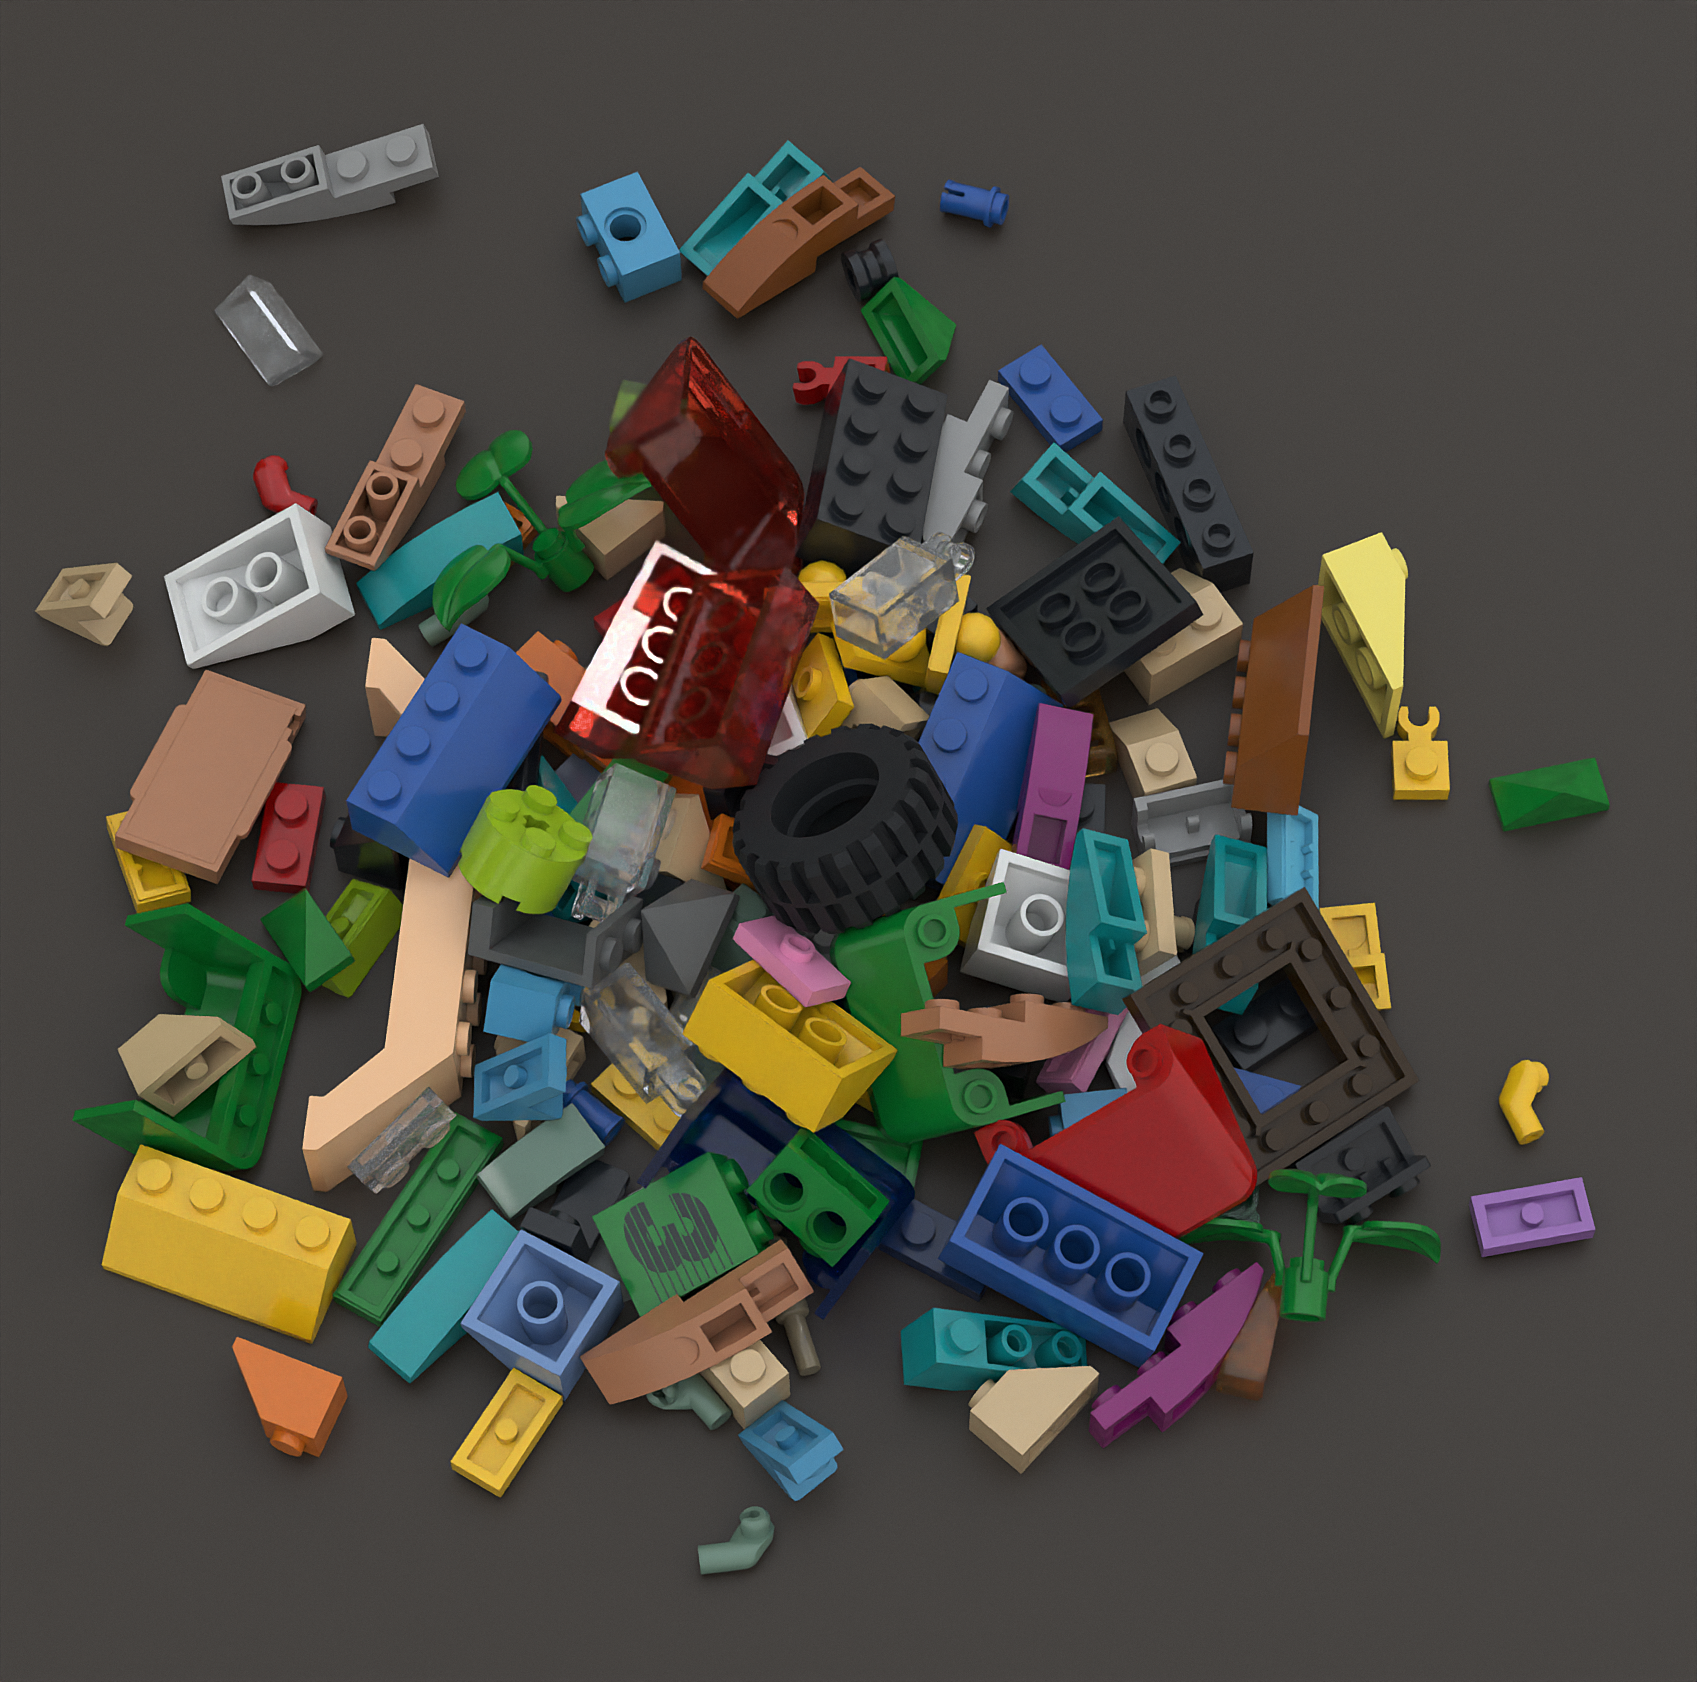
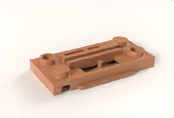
M205 670L187 704L178 705L175 708L130 790V798L133 803L115 834V848L218 884L241 839L246 838L251 831L292 753V743L306 718V705Z

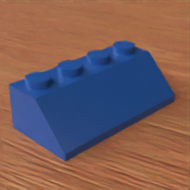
M461 623L347 798L346 802L352 830L449 878L462 857V852L459 853L485 800L492 792L507 788L561 703V696L510 647Z
M957 652L918 742L955 804L954 809L958 814V827L950 857L943 858L945 860L944 868L937 878H930L925 883V886L938 891L942 890L974 824L988 827L1007 841L1019 813L1016 810L1038 703L1063 708L1061 703L1009 671Z
M1000 1144L937 1259L1140 1368L1155 1352L1204 1253Z

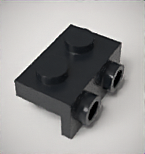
M1380 1106L1289 1166L1291 1169L1308 1171L1314 1175L1320 1173L1341 1174L1362 1180L1367 1184V1193L1362 1197L1338 1198L1319 1195L1317 1216L1320 1222L1342 1223L1343 1226L1354 1225L1374 1212L1371 1204L1386 1194H1389L1390 1198H1395L1416 1187L1420 1183L1417 1175L1431 1167V1164L1425 1155H1415L1388 1106Z

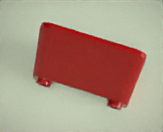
M1161 1023L1140 1035L1133 1043L1127 1055V1068L1132 1074L1137 1087L1035 1147L1032 1146L1025 1129L1019 1124L1008 1120H998L974 1132L987 1164H989L998 1146L1002 1144L1176 1239L1181 1238L1247 1200L1253 1193L1257 1183L1255 1162L1204 1042L1199 1037Z

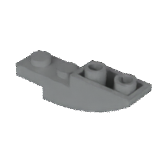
M424 124L327 155L317 145L221 176L229 219L233 225L292 224L364 212L396 203L394 191L439 177L430 135Z
M989 380L967 422L947 414L943 422L921 539L924 570L932 564L945 576L946 574L952 575V572H957L965 554V546L962 544L968 532L977 533L985 519L988 504L983 502L982 479L991 459V453L988 452L995 438L1000 441L1003 440L1012 422L1013 411L1008 409L1009 387Z

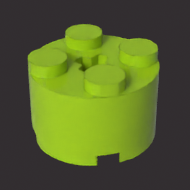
M529 785L525 791L513 789L498 790L492 792L485 800L459 853L462 852V857L458 864L465 879L488 899L499 904L502 897L505 896L520 902L516 911L527 914H543L556 908L588 850V846L593 838L592 833L586 826L576 822L568 813L558 807L555 795L541 786Z

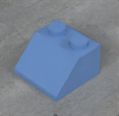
M521 1229L461 1322V1327L510 1370L514 1367L560 1394L565 1401L586 1369L580 1356L603 1342L624 1308L620 1281Z

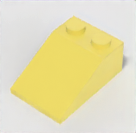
M1381 532L1323 554L1318 585L1324 586L1321 619L1382 737L1385 739L1394 735L1403 689L1405 579L1408 578V569L1401 552L1397 548L1391 550Z

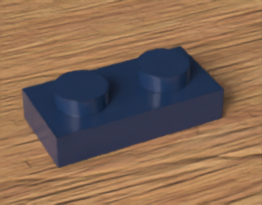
M907 1196L880 1240V1250L980 1302L988 1286L937 1259L957 1221Z

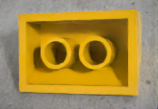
M754 959L709 979L682 1032V1035L698 1046L699 1051L706 1058L723 1064L739 1076L745 1087L750 1091L767 1097L783 1109L787 1117L794 1124L807 1128L813 1133L843 1118L890 1064L898 1051L832 1001L804 1007Z

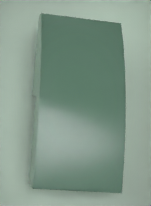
M571 1103L563 1109L561 1118L546 1120L479 1172L477 1179L507 1220L511 1222L528 1211L530 1207H534L554 1194L559 1183L604 1155L605 1146L575 1105Z

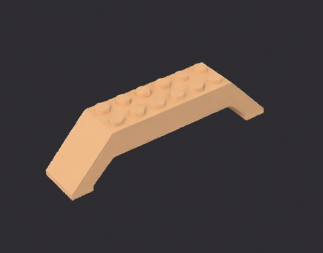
M372 638L365 689L374 735L388 737L425 679L386 639ZM409 858L385 1048L324 1097L309 1096L302 1150L313 1191L328 1192L459 1099L462 1093L463 1077H473L476 1047L475 1044H471L472 1026H479L482 1010V994L477 992L478 975L486 974L488 960L468 955L473 902L480 898L482 894L465 879L460 871L459 864H457L448 878Z

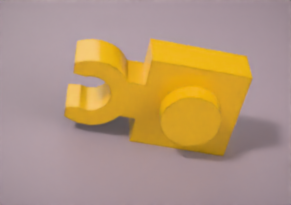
M1401 706L1396 728L1399 736L1404 741H1393L1391 747L1393 800H1448L1450 792L1448 742L1432 741L1437 734L1440 720L1438 709L1436 706L1429 707L1427 724L1416 726L1408 719V707Z

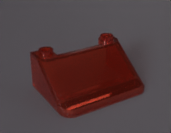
M688 337L676 345L608 437L605 457L610 469L618 478L625 476L630 478L642 472L650 481L651 485L704 551V562L696 566V573L700 583L708 593L713 594L715 592L728 609L765 590L766 583H779L799 572L801 558L794 555L803 515L805 493L802 481L793 464L704 347L695 338Z

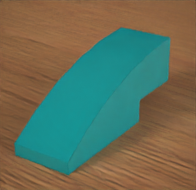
M787 140L755 177L747 173L683 244L679 251L708 276L726 254L780 204L822 175H825L829 180L831 179L822 168Z
M1054 442L1010 491L1038 516L1077 544L1087 539L1118 516L1162 564L1181 543L1102 472L1093 477Z
M497 492L437 523L391 554L376 571L371 570L356 583L357 589L379 630H382L433 607L432 595L435 582L442 570L459 554L475 545H482L489 550L494 544L500 543L524 555L522 534L500 494Z
M1082 828L1076 834L1066 907V955L1072 1005L1119 1015L1127 1008L1122 998L1142 987L1134 944L1147 934L1128 839Z
M1217 834L1214 835L1210 845L1202 884L1193 954L1267 909V847ZM1258 983L1217 1009L1242 1015L1256 993Z
M491 1209L415 1285L369 1341L368 1348L410 1384L467 1333L461 1327L462 1320L519 1231Z

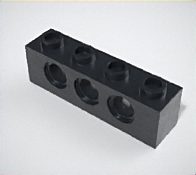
M1176 375L1127 390L1125 393L1123 424L1171 534L1181 542L1177 548L1187 571L1212 582L1220 593L1249 584L1254 552Z

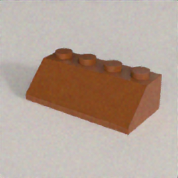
M1312 585L1257 616L1253 620L1251 640L1240 639L1236 672L1247 673L1246 677H1235L1232 709H1240L1242 714L1231 713L1227 746L1238 747V752L1227 751L1223 784L1234 785L1231 808L1298 815L1310 730L1324 586Z

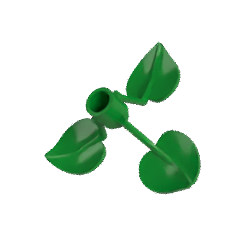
M509 430L496 437L490 443L487 450L479 452L462 468L456 480V490L463 499L470 501L488 495L501 484L539 533L532 546L535 552V561L500 543L494 544L489 550L482 545L468 548L450 561L435 582L432 602L439 622L450 632L456 620L467 609L479 602L501 582L510 569L511 561L533 571L540 580H543L548 575L563 592H569L580 587L591 576L594 570V563L583 551L585 544L577 536L576 529L589 524L634 495L652 487L650 481L621 459L613 458L601 461L579 476L568 488L565 496L567 504L561 506L558 510V524L564 531H559L557 528L547 529L508 478L522 469L531 459L533 451L531 440L520 430Z
M1297 1169L1274 1170L1270 1172L1268 1184L1277 1191L1308 1194L1302 1257L1290 1258L1289 1268L1285 1267L1280 1246L1281 1233L1264 1229L1263 1225L1259 1223L1216 1217L1178 1239L1187 1245L1217 1240L1266 1243L1270 1247L1276 1272L1274 1286L1282 1287L1279 1316L1284 1319L1301 1322L1325 1321L1328 1292H1335L1336 1279L1353 1242L1411 1250L1430 1258L1436 1264H1438L1441 1255L1440 1238L1434 1230L1427 1226L1400 1221H1366L1362 1225L1343 1227V1238L1328 1272L1324 1271L1325 1262L1313 1258L1319 1195L1338 1198L1362 1197L1367 1193V1184L1362 1180L1341 1174L1320 1173L1314 1175L1311 1172Z

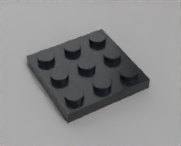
M1119 516L986 608L996 626L1005 632L1021 655L1068 709L1203 616L1197 601Z

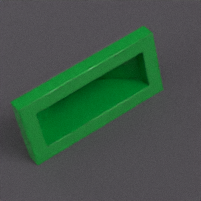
M893 277L861 309L864 318L882 351L888 358V362L896 376L921 385L946 361L956 324L901 278Z
M1595 757L1490 778L1488 782L1503 832L1606 811L1610 807Z
M306 888L260 918L309 992H312L356 961Z

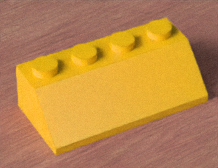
M140 1144L117 1194L101 1265L103 1269L313 1344L333 1299V1293L342 1279L357 1242L352 1222L349 1218Z

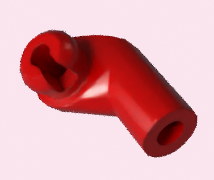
M271 455L257 462L253 472V481L262 505L266 509L279 513L296 503L315 516L318 500L291 490L287 473L285 472L289 466L282 457Z

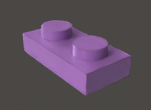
M1582 1177L1471 1196L1469 1201V1209L1481 1257L1593 1238L1595 1233V1226Z

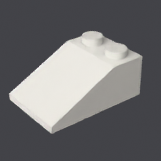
M295 503L164 576L187 666L196 669L310 640L353 617L355 612L340 559L327 554L325 551V547L332 535L331 527Z

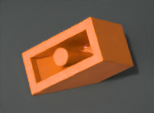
M236 1337L232 1345L234 1355L266 1437L270 1438V1444L276 1449L292 1456L300 1457L304 1451L320 1457L348 1397L343 1377Z

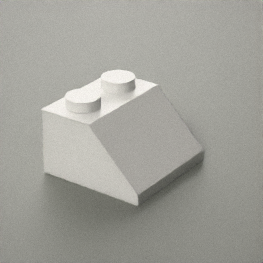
M1000 849L985 887L1004 882L1007 893L979 901L971 922L960 972L1030 994L1042 995L1044 998L1056 1002H1067L1071 998L1066 955V907L1070 870Z

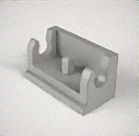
M1223 780L1134 798L1131 826L1140 855L1151 848L1168 852L1170 867L1207 860L1211 841L1215 834L1251 843V813L1246 814L1245 809L1231 808L1234 785L1223 784Z

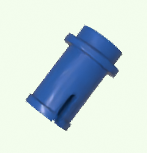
M947 180L944 189L948 190V193L942 192L940 211L942 213H952L981 220L984 226L991 228L993 224L1002 225L1004 223L1009 207V195L1001 193L1000 187L993 186L991 190L957 183L954 180Z
M572 1079L566 1082V1092L563 1093V1109L573 1103L606 1147L618 1135L625 1123V1119L615 1114L588 1092L589 1086L584 1081L577 1084Z

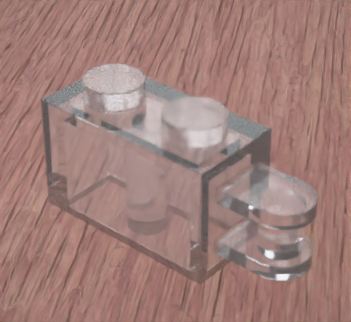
M943 532L935 533L922 544L902 536L829 593L837 637L882 659L888 658L959 602L956 581L965 575L974 563L975 550L973 546L965 542L954 544L951 536Z
M618 763L597 777L582 823L591 831L593 838L572 878L573 881L580 883L572 908V917L581 920L584 916H587L601 923L622 906L623 902L628 901L643 890L648 891L652 887L661 865V860L655 858L660 840L667 838L676 819L677 811L671 808L676 788ZM595 890L608 895L607 900L595 896Z
M626 962L618 967L615 972L608 974L592 989L584 988L582 990L579 1023L642 1100L647 1104L660 1096L678 1117L691 1119L698 1116L704 1107L707 1084L703 1075L693 1065L696 1044L682 1035L684 1030L682 1025L632 965Z

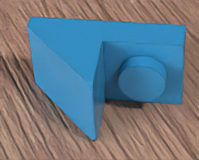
M548 1033L476 1064L474 1072L473 1118L481 1121L556 1120L561 1118L563 1114V1093L566 1092L567 1039Z
M783 1400L738 1434L746 1448L784 1492L795 1501L803 1498L836 1471L838 1467L834 1457L844 1450L831 1430Z

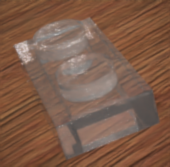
M427 1087L347 1167L375 1194L383 1187L385 1189L390 1188L406 1175L410 1167L408 1163L424 1147L426 1149L431 1148L445 1137L450 1129L449 1122L456 1114L430 1087Z

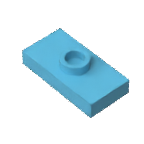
M1301 806L1298 808L1297 816L1267 812V903L1274 905L1293 892L1305 887L1319 910L1318 814Z

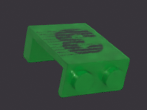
M709 1151L592 1216L640 1317L676 1294L681 1299L731 1272L771 1246L769 1241L774 1239L772 1228L759 1209L753 1210L744 1192L749 1188L747 1177L735 1159H728L726 1155Z

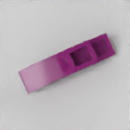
M1038 703L1016 810L1019 814L1011 852L1067 870L1070 869L1088 764L1093 714Z
M1257 1262L1243 1272L1239 1268H1235L1225 1274L1213 1286L1212 1291L1214 1294L1199 1305L1191 1301L1180 1307L1173 1314L1166 1331L1164 1348L1168 1351L1169 1355L1167 1356L1163 1351L1153 1355L1138 1369V1378L1123 1389L1119 1385L1110 1387L1093 1402L1091 1406L1093 1411L1090 1413L1089 1432L1102 1448H1105L1146 1416H1149L1163 1433L1185 1415L1210 1389L1239 1347L1253 1317L1264 1273L1263 1268Z

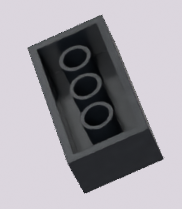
M848 359L826 396L795 557L812 563L820 560L835 563L844 570L847 576L861 581H876V586L895 593L919 555L947 394L856 360Z

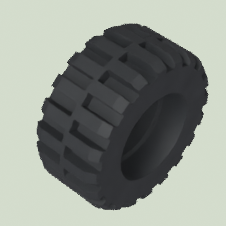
M859 724L857 729L841 726L831 729V734L820 737L816 734L804 740L805 745L793 752L790 749L777 757L778 763L771 769L765 768L756 777V786L753 790L747 789L740 802L741 811H736L732 831L734 853L769 911L783 924L814 934H818L821 929L828 934L844 933L847 927L853 926L861 929L873 925V919L884 914L888 918L900 911L899 905L909 898L915 900L925 891V883L930 878L936 879L943 870L945 862L943 858L950 857L958 827V814L954 809L955 804L921 745L913 737L885 725L880 728V726L874 724Z

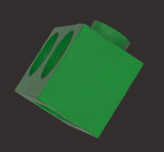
M803 1127L799 1129L746 1190L755 1198L758 1207L764 1214L772 1219L781 1221L799 1238L801 1245L808 1253L817 1258H822L831 1267L868 1230L890 1202L889 1199L811 1130ZM784 1173L796 1176L803 1188L792 1186L786 1180ZM827 1211L840 1215L846 1226H840L832 1222L827 1215Z

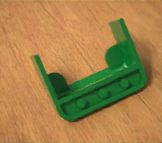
M1004 882L904 909L888 918L883 915L873 919V925L861 929L853 926L847 927L844 933L836 934L831 941L829 951L831 963L851 982L845 997L842 998L844 1010L898 1050L894 1059L867 1089L877 1127L893 1143H916L1066 1102L1063 1091L1038 1094L1009 1103L1003 1083L991 1071L977 1068L954 1073L953 1068L943 1067L944 1044L901 1036V1013L925 1009V1001L934 999L924 963L946 957L954 950L958 943L960 929L954 908L1007 893Z
M188 903L127 915L126 927L165 949L160 966L161 984L166 994L172 1000L186 1007L184 1015L219 1017L253 1039L256 1048L174 1117L143 1099L75 1110L72 1121L136 1155L141 1144L209 1169L230 1172L251 1168L258 1162L262 1154L301 999L300 979L288 962Z

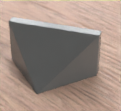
M690 879L641 910L646 981L652 985L695 999L740 896L734 892Z

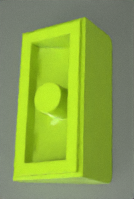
M352 879L330 909L326 918L356 961L323 983V986L339 995L351 997L401 927L403 904L390 889Z

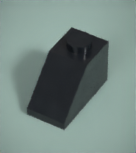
M349 813L346 818L340 816L334 825L330 837V848L334 849L338 871L400 891L408 873L409 858L352 830Z

